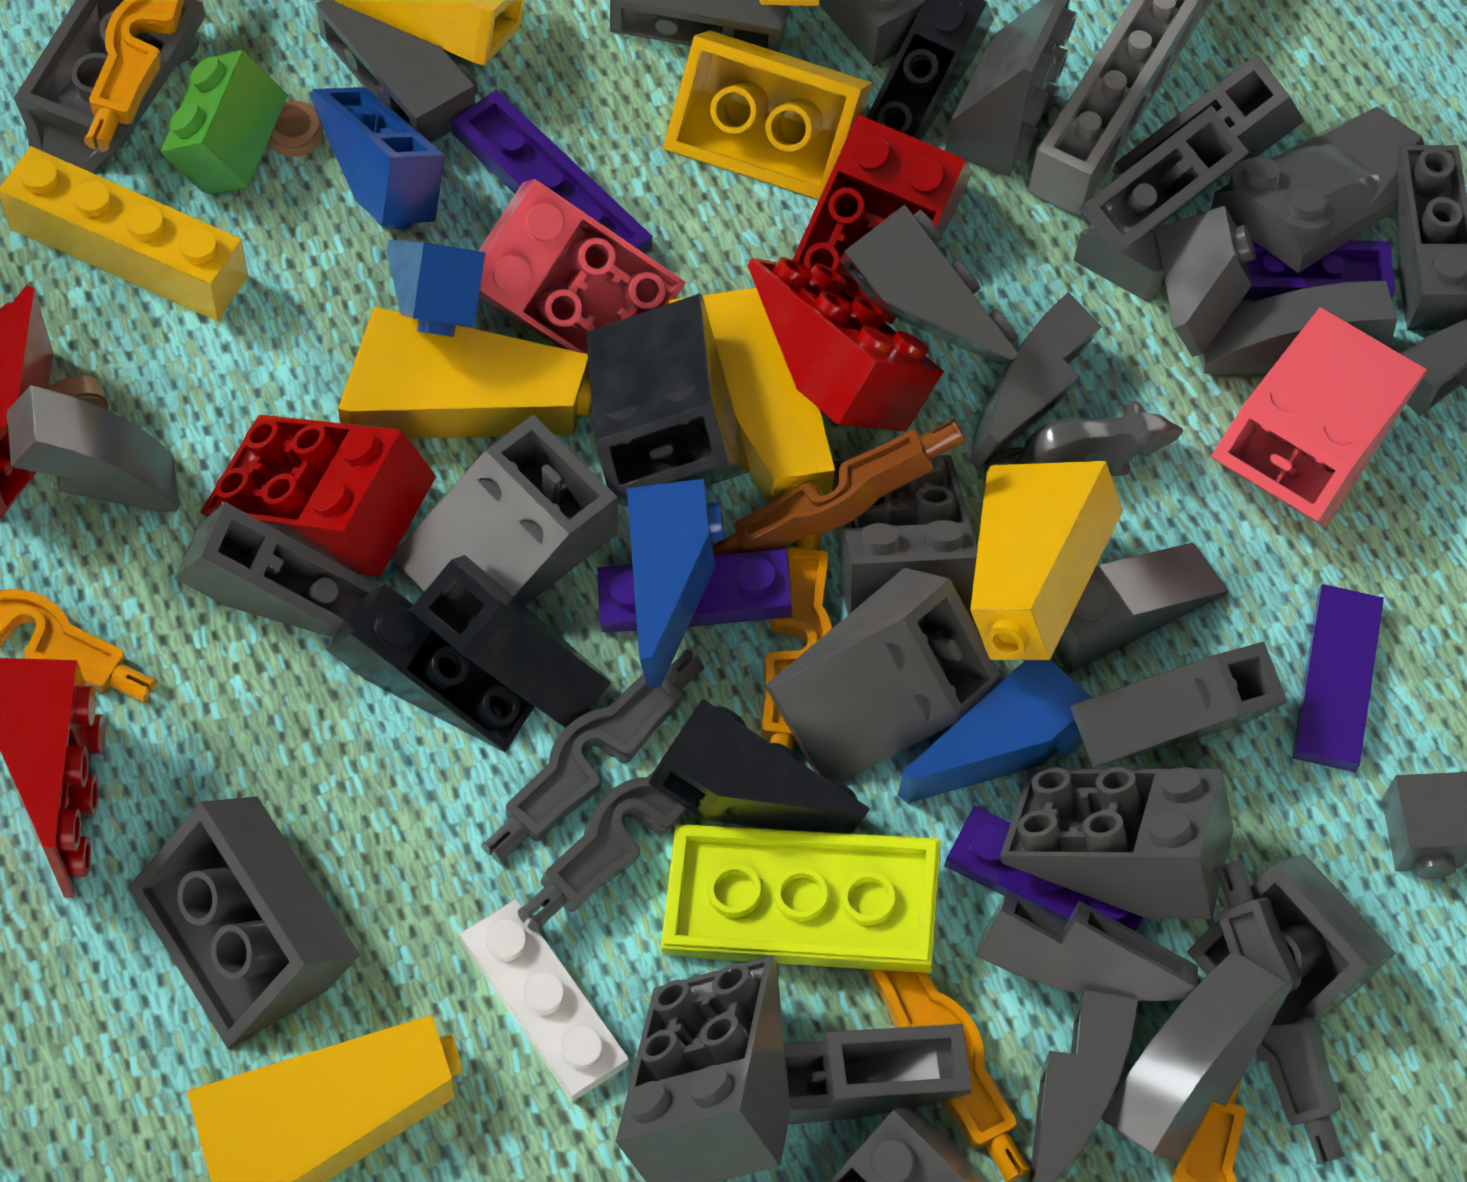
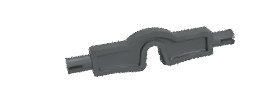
M685 649L671 664L661 687L648 689L644 674H642L608 708L588 712L569 724L555 741L550 753L549 764L506 804L508 820L481 844L482 849L489 855L493 853V859L501 865L528 836L533 841H540L565 816L599 792L602 787V777L595 772L593 766L583 756L584 750L588 747L597 746L604 749L608 755L615 757L620 763L631 761L658 726L680 706L682 699L680 691L699 672L704 670V665L699 657L696 655L693 659V652Z
M654 771L648 777H640L623 782L608 792L599 802L587 822L584 836L546 870L540 880L544 888L526 905L518 909V916L525 923L537 910L544 907L529 922L527 927L530 930L538 932L562 907L569 912H574L599 888L625 871L636 861L640 855V848L622 823L623 817H633L655 834L662 835L671 828L684 812L685 807L648 784Z
M1242 859L1215 867L1214 870L1217 872L1229 907L1218 913V920L1229 952L1236 951L1292 984L1293 986L1290 991L1296 990L1300 986L1301 973L1281 934L1270 900L1266 897L1254 899ZM1308 1017L1300 1020L1293 1019L1287 1022H1281L1274 1018L1256 1052L1268 1062L1290 1125L1304 1123L1316 1158V1165L1344 1157L1345 1153L1342 1151L1330 1114L1341 1109V1103L1329 1071L1319 1025Z

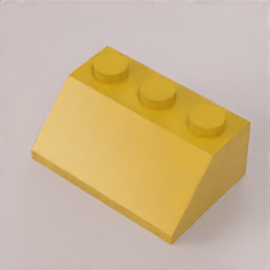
M709 30L693 37L663 149L819 200L857 114L864 115L873 82Z

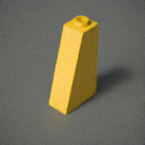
M333 0L435 44L461 58L483 66L517 32L522 21L525 0Z
M750 288L703 295L749 465V473L765 500L769 504L803 483H810L811 486H816L821 496L830 494L833 487L835 468L820 409L796 389L757 289ZM684 298L672 299V300H669V303H672V302H675V301H678V300H681V299H684Z
M374 306L338 407L340 423L401 429L408 439L505 436L533 414L554 435H574L579 415L590 417L592 414L588 354L456 325L454 337L417 331L418 319L401 316L400 312Z
M1106 461L991 465L987 471L970 610L990 660L1051 659L1123 513Z
M429 1015L187 1090V1095L211 1182H327L454 1099L452 1077L463 1074V1069L452 1034L439 1037L433 1015Z

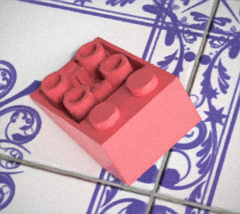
M536 179L525 181L521 184L479 249L481 252H486L479 298L558 347L588 354L587 331L669 304V300L676 299L686 283L683 279Z
M1319 307L1244 403L1211 457L1225 468L1326 529L1424 377L1427 369Z

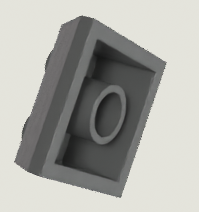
M1305 853L1274 863L1251 886L1254 899L1266 897L1270 900L1281 934L1301 973L1300 986L1288 993L1275 1017L1281 1022L1293 1019L1300 1020L1305 1017L1311 1018L1316 1023L1358 991L1396 954ZM1219 920L1187 951L1188 955L1206 975L1230 954Z

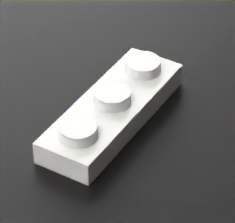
M514 899L461 932L459 940L569 1100L574 1102L629 1066V1058L540 932H534L527 927L531 919L529 918L525 923L521 921L517 913L521 905Z

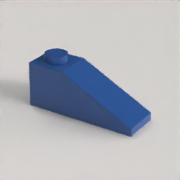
M366 87L313 89L312 103L355 201L374 217L379 225L386 228L402 230L410 228L412 223L435 222L445 154Z
M388 240L387 255L400 315L418 319L417 331L454 337L456 325L475 327L486 252L426 242Z
M704 479L627 488L639 660L648 689L662 686L715 569L713 542L725 540L721 503H709Z
M1025 660L903 771L898 796L908 804L1042 766L1058 751L1064 757L1070 756L1083 743L1070 706L1093 697L1051 660Z

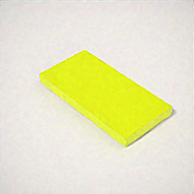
M675 824L661 940L662 954L749 962L772 955L777 964L932 973L941 839Z

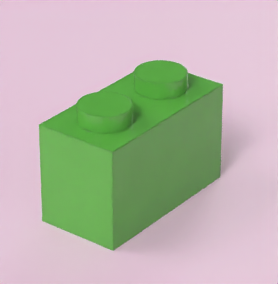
M239 50L219 56L207 57L201 60L193 69L190 76L191 84L180 108L170 120V131L160 151L201 192L213 195L249 188L288 97V94L244 50Z

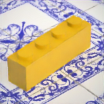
M32 146L29 147L0 186V200L10 229L216 321L220 319L248 278L241 238Z

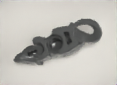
M1131 401L1126 407V416L1105 420L1065 418L1045 424L1027 439L1024 447L1005 448L988 461L984 470V479L986 482V474L991 465H1000L1003 460L1018 454L1020 455L1014 464L1106 461L1111 476L1126 475L1131 470L1129 461L1137 454L1144 457L1149 456L1162 447L1170 445L1180 437L1183 429L1170 422L1163 415L1146 413L1141 403Z

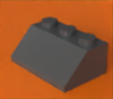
M257 796L200 802L128 887L228 1049H231L328 991L360 956Z

